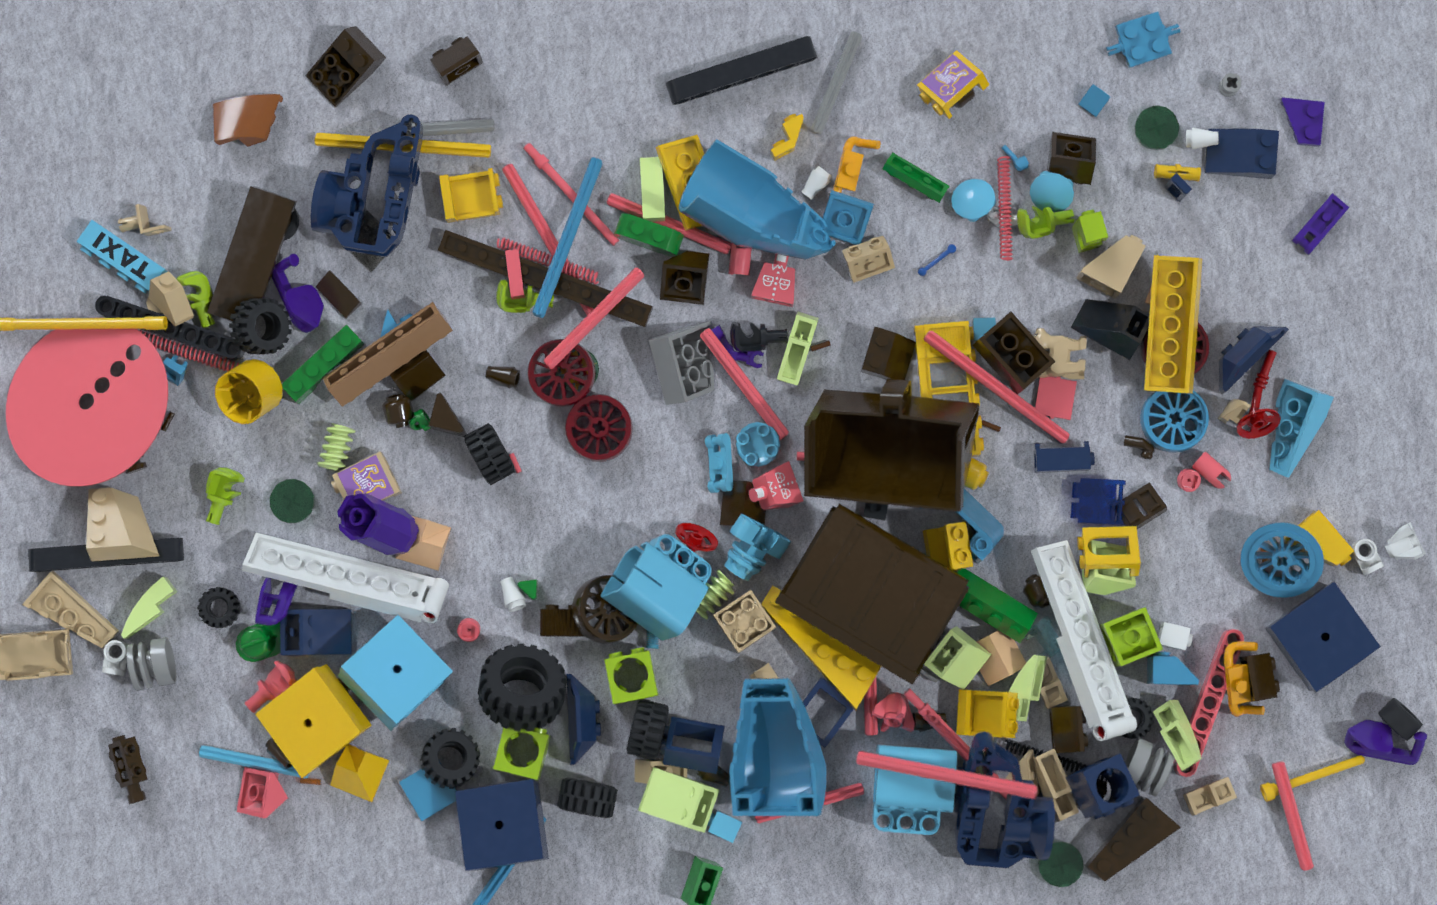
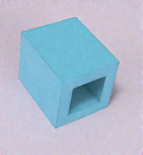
M717 810L716 815L711 813L707 825L710 827L708 832L733 843L742 821Z

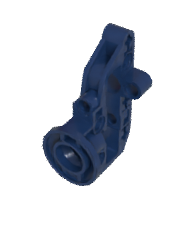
M408 114L402 118L400 123L372 134L368 138L361 154L351 153L350 159L347 158L344 173L321 170L315 183L311 203L310 220L312 231L334 234L346 251L380 257H388L402 241L413 187H417L420 168L418 161L422 146L423 126L417 116ZM412 123H414L416 127H412V129H411V135H412V137H410V131H409L408 127H411V126H412ZM382 144L395 145L394 152L391 153L389 171H387L389 177L384 198L386 205L383 218L380 219L376 244L358 243L375 151ZM405 145H413L410 152H402ZM353 181H361V184L358 188H350V185ZM402 188L404 192H400L399 196H397L395 191H399ZM345 224H352L350 231L342 232V227ZM393 230L395 236L392 235L389 239L386 235L391 234V231Z
M979 732L974 736L968 760L963 761L962 771L991 777L994 771L1010 772L1012 774V781L1033 785L1032 780H1022L1017 757L994 742L993 736L990 733ZM963 785L956 819L955 838L957 850L966 865L1009 868L1024 858L1045 861L1049 859L1055 830V808L1051 797H1035L1031 799L1007 794L1004 808L1005 825H1001L997 848L986 849L979 848L985 812L989 808L990 790Z

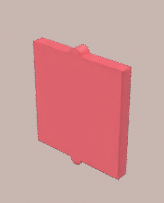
M1061 377L1039 378L1035 408L1045 416L1050 417V419L1071 420L1077 381L1061 379Z

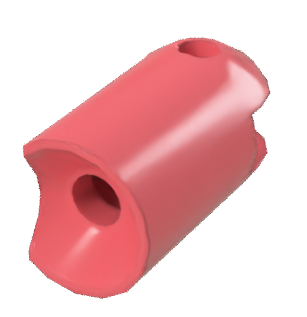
M731 242L728 274L750 276L752 249L737 248V245Z
M1206 451L1192 466L1194 470L1218 489L1225 488L1217 479L1220 474L1228 481H1231L1230 472Z

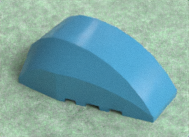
M790 678L745 679L740 702V718L737 721L736 727L737 737L733 746V761L730 764L729 770L733 816L821 815L826 792V762L812 722Z

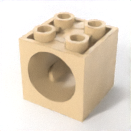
M751 590L713 615L738 654L776 629V626Z

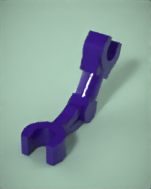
M720 325L712 329L735 361L746 362V364L754 368L762 367L761 363L754 361V357L756 355L764 356V352L753 351L743 353L735 351L726 339V335Z

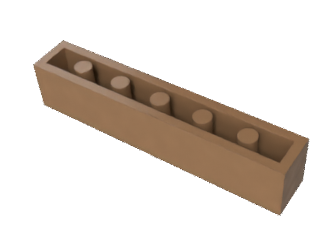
M432 302L322 379L328 391L343 407L366 390L372 388L380 380L388 377L396 369L408 363L412 358L426 351L431 345L446 337L453 330L445 316Z

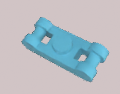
M722 433L718 436L708 435L705 438V445L708 448L710 481L707 485L710 493H718L720 490L723 492L731 491L733 489L730 436L727 433Z

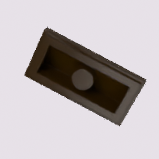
M331 270L315 286L346 319L362 304Z

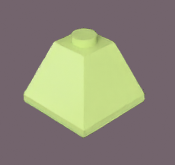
M1091 540L1088 545V549L1095 555L1127 554L1126 546ZM1129 568L1089 569L1088 578L1084 577V569H1082V581L1086 592L1107 595L1136 586L1135 576H1130Z

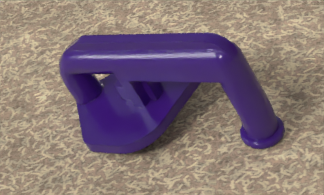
M290 254V256L275 265L271 277L292 323L301 332L308 333L319 326L324 304L318 291L313 286L291 287L284 271L290 266L296 267L299 264V257L296 254Z
M265 578L259 594L255 623L275 625L280 622L288 613L298 585L283 582L279 595L272 594L271 579ZM275 604L276 607L274 609L273 615L269 616L268 613L270 611L271 605Z
M1364 720L1348 728L1344 743L1350 751L1357 755L1414 765L1420 759L1427 734L1425 732H1416L1414 734L1415 743L1412 751L1393 747L1392 730L1387 724Z

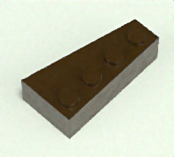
M1142 797L1084 866L1105 882L1181 827L1147 797Z

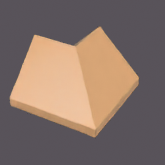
M412 516L419 529L417 538L407 553L397 554L395 558L439 571L451 527Z

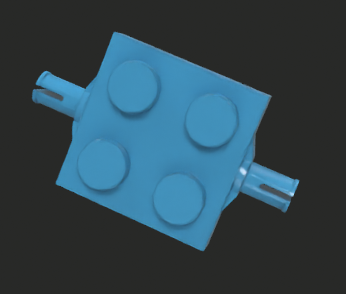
M1158 11L1115 26L1118 34V44L1106 47V50L1110 51L1107 54L1111 56L1121 52L1126 58L1129 68L1170 55L1172 51L1168 42V36L1180 33L1179 25L1176 24L1165 28Z

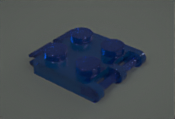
M1080 478V482H1072V498L1079 499V502H1071L1070 518L1078 519V523L1123 526L1124 521H1121L1122 506L1125 505L1123 485H1126V480ZM1117 485H1119L1118 500H1116ZM1116 505H1118V509H1117V520H1115V516H1116Z

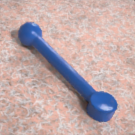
M950 244L947 250L924 268H919L918 274L925 276L931 267L949 253L953 254L956 251V246Z

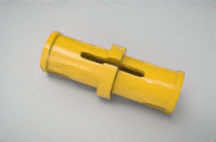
M1155 164L1154 178L1171 179L1177 173L1183 180L1199 181L1201 168L1183 167L1181 164H1175V166Z

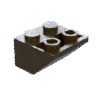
M1081 706L1049 708L1052 749H1055L1056 753L1085 752V747H1088L1087 733H1083V724H1086V718L1083 710H1081Z

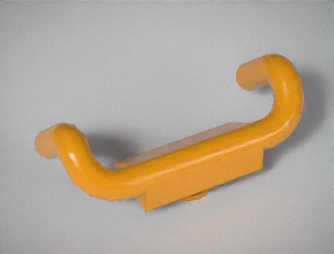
M855 136L847 139L843 147L833 191L842 193V190H856L864 155L853 152V146L879 149L881 146L880 141L862 139Z
M1232 642L1225 649L1224 668L1228 704L1231 714L1235 717L1243 714L1264 715L1265 713L1264 706H1238V704L1251 701L1247 664H1233L1235 651H1257V642Z

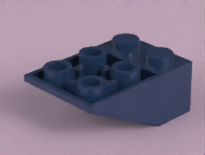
M351 609L288 610L287 615L280 621V654L282 656L352 654Z

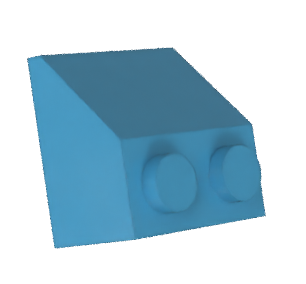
M1155 652L1153 656L1147 657V684L1199 685V680L1177 657H1171L1170 652Z

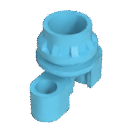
M740 514L730 532L741 541H734L732 543L733 548L729 549L728 560L724 566L739 578L749 581L753 575L761 571L760 566L766 565L767 562L763 558L766 553L780 559L791 541L781 533L744 514Z

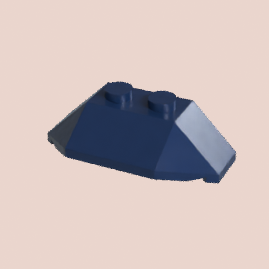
M1254 326L1250 330L1245 328L1237 336L1239 341L1234 346L1230 343L1221 352L1224 356L1219 360V392L1221 394L1227 392L1289 329L1287 327Z
M566 674L570 765H576L597 742V736H601V723H596V714L600 713V700H596L595 695L575 676Z

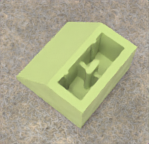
M956 626L950 629L924 665L941 679L961 689H965L992 654Z

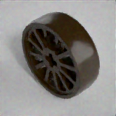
M601 575L586 581L576 592L572 603V616L578 630L589 640L602 644L623 640L638 625L628 616L627 619L620 614L622 613L620 610L601 597L603 589L600 584L606 585L612 575ZM592 587L595 588L596 593L590 592ZM588 598L594 601V609H590L591 607L587 604ZM596 617L598 621L596 622L594 627H592L589 623V620ZM603 621H604V634L598 632V629H599L600 626L602 625ZM618 621H620L621 623L624 624L623 627H622V630H621V627H620ZM611 624L615 631L614 635H610Z

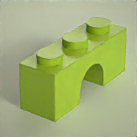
M1092 209L1082 212L1081 216L1078 217L1072 226L1078 253L1100 248L1103 244L1102 241H1106L1108 238L1101 211L1095 212Z

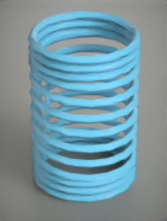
M656 636L646 637L653 638L646 639L652 640L646 641L651 642L646 643L649 644L646 645V648L658 649L659 638H657Z

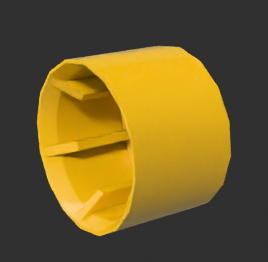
M251 359L242 362L218 379L215 386V398L218 407L230 420L239 424H250L279 405L282 399L283 387L278 374L270 365L261 360Z

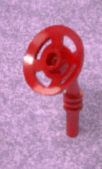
M1268 350L1260 373L1256 375L1258 378H1255L1256 382H1253L1254 390L1250 412L1242 417L1236 426L1237 433L1243 438L1254 439L1263 437L1274 431L1280 424L1281 418L1276 410L1259 409L1262 391L1266 389L1264 385L1268 384L1266 380L1270 378L1268 375L1277 354L1273 350ZM1265 412H1269V413L1273 414V416H1271V415L1267 416V414H1266ZM1247 424V426L1251 429L1250 431L1244 430L1242 427Z
M681 523L675 529L679 540L686 544L693 552L698 550L713 551L718 546V540L715 535L702 526L693 523ZM703 538H707L711 545H707ZM678 554V561L682 563V557Z

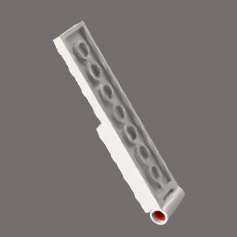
M260 533L255 534L242 565V571L327 592L330 593L329 599L394 616L399 615L401 618L417 622L423 620L427 623H435L437 621L449 588L448 582L442 578H432Z
M1065 540L1031 550L1062 634L1061 637L1056 639L1089 728H1093V734L1098 741H1105L1133 732L1137 727V721L1130 710L1068 541Z

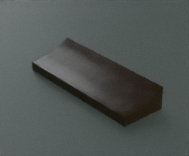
M250 186L207 313L233 321L230 319L231 314L236 313L234 309L236 306H241V302L248 301V299L264 298L297 201L257 186Z

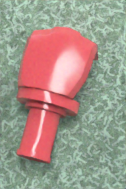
M280 661L274 662L276 666L268 674L265 682L259 680L257 682L259 690L244 702L250 711L255 713L267 700H274L297 681L295 673L290 666Z

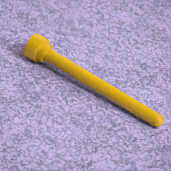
M1359 755L1290 779L1291 787L1295 788L1361 765L1365 762V758ZM1267 782L1260 785L1262 796L1266 802L1274 800L1276 796H1279L1277 784Z

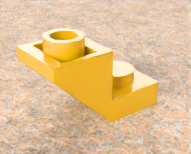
M792 114L784 119L785 122L782 123V130L788 141L785 142L782 139L772 145L773 149H771L770 154L774 161L795 150L804 120L802 114L798 116Z

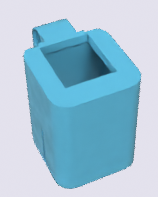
M664 534L652 539L650 542L642 543L640 547L644 551L637 546L630 548L619 562L612 574L613 576L609 579L601 593V597L661 641L679 636L686 629L709 587L705 584L711 575V566L707 561L673 536ZM660 541L664 544L665 550L661 549ZM678 554L682 557V563L678 561ZM696 567L700 571V576H698L695 572Z
M877 745L876 754L950 769H956L957 766L956 750ZM875 768L872 816L874 827L883 832L922 835L936 833L940 826V812L953 813L955 783ZM882 814L889 817V824L886 827H879L877 824V818ZM904 816H909L912 820V825L908 829H903L900 826V819ZM926 818L934 820L935 825L932 830L927 831L923 828L922 823Z

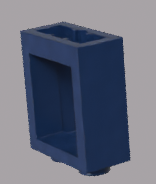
M821 677L803 700L805 708L819 689H822L847 708L824 740L817 735L820 746L825 748L854 708L833 685Z
M671 716L670 725H665L663 735L667 742L662 741L660 754L664 755L663 764L717 774L725 726ZM676 735L713 742L711 753L672 746L673 737Z

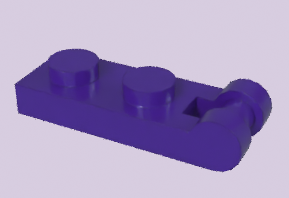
M1332 193L1291 241L1303 247V251L1309 255L1350 207ZM1307 233L1314 237L1311 242L1304 237Z

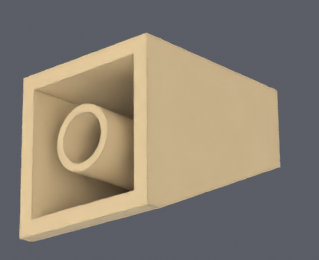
M1126 235L1083 267L1076 279L1116 299L1122 292L1146 245L1142 244L1143 241L1134 235H1130V237Z

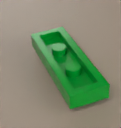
M893 152L882 168L890 176L898 178L909 187L920 191L929 199L935 200L940 203L950 187Z

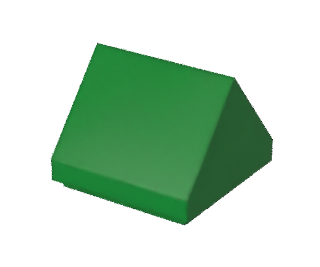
M537 579L520 581L517 586L532 600L537 599Z

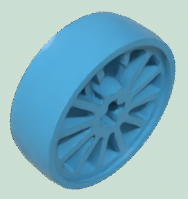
M1194 390L1193 394L1175 393V407H1173L1168 393L1175 392L1155 391L1144 402L1140 414V424L1146 439L1156 448L1171 453L1183 452L1198 444L1204 437L1209 424L1208 409L1201 396ZM1182 394L1186 396L1188 400L1180 409L1179 402L1180 395ZM1159 396H1164L1168 409L1156 401ZM1192 400L1197 408L1184 412V409ZM1152 405H1155L1165 414L1150 413V408ZM1199 412L1200 420L1196 416L1190 414ZM1177 414L1179 422L1172 424V419L1169 416ZM1149 417L1162 418L1163 421L1150 426ZM1186 420H1192L1195 423L1194 431H1187L1185 429ZM1165 425L1166 428L1156 437L1152 429ZM1170 429V443L1168 444L1161 441V438ZM1176 430L1182 441L1180 445H1174ZM1185 436H1192L1193 439L1187 442Z

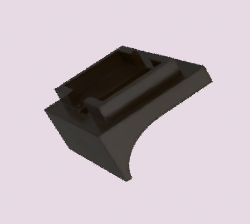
M1150 482L1112 506L1125 527L1137 526V529L1167 511L1166 504ZM1137 499L1147 515L1143 516L1133 500Z

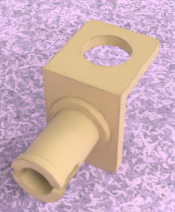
M141 204L135 205L136 216L120 218L118 220V224H122L119 226L122 233L138 228L140 229V234L146 236L172 231L171 227L166 225L150 228L147 208Z

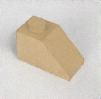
M169 271L150 280L148 298L174 326L194 317L183 286Z
M646 758L635 759V782L647 784L653 767L686 778L687 769L664 765V758H656L655 760Z

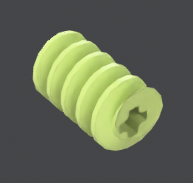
M331 423L334 427H327L326 430L332 435L324 436V439L329 444L322 445V448L327 453H320L319 455L325 461L317 462V465L339 472V468H346V465L341 460L349 458L343 451L351 450L346 445V442H353V439L348 434L355 433L356 431L346 426Z
M720 570L716 571L719 578L710 577L712 585L709 583L705 584L709 587L708 591L696 610L706 620L709 619L707 611L715 613L713 605L722 606L719 601L720 598L725 601L728 600L726 592L734 594L733 583Z

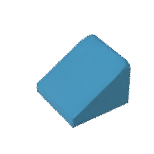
M1092 84L1078 105L1097 117L1111 97Z

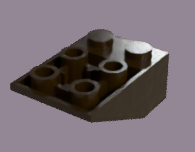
M357 26L346 28L340 33L305 76L334 107H337L375 72L386 57Z

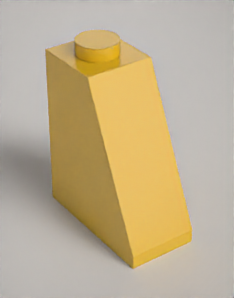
M1320 510L1314 511L1297 525L1308 531L1318 541L1323 552L1324 563L1331 566L1340 564L1342 567L1352 559L1350 554L1354 550ZM1285 536L1284 543L1287 544L1290 537ZM1294 540V542H1293V544L1291 545V547H1293L1294 545H1296V544H1298V543H1300V542ZM1304 548L1299 550L1301 552H1307V550H1305Z

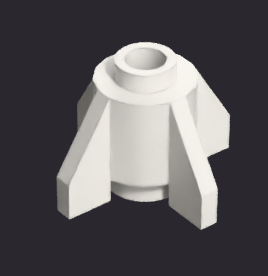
M1411 522L1400 527L1392 538L1387 540L1388 545L1385 546L1390 558L1395 557L1397 561L1400 559L1416 560L1426 554Z

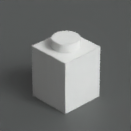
M1161 622L1158 638L1164 647L1185 651L1186 647L1191 645L1193 634H1190L1191 628Z

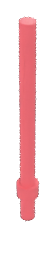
M528 143L523 149L534 160V164L539 170L542 169L574 203L577 193L548 163L547 157L544 154L541 155L531 143ZM587 205L584 215L612 246L616 245L620 240L614 236L612 231Z

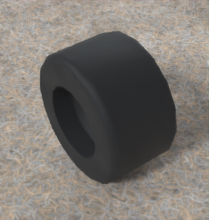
M1392 698L1378 713L1382 720L1406 741L1423 726L1421 721L1396 698Z

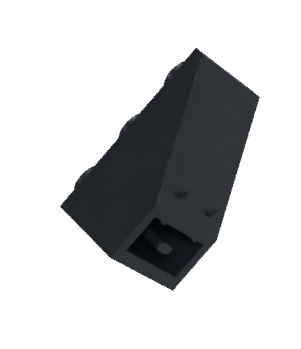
M1085 299L1071 328L1130 360L1149 327L1150 314L1134 305Z

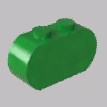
M621 213L614 232V236L623 241L670 257L678 255L684 238L682 233L674 229L626 213Z

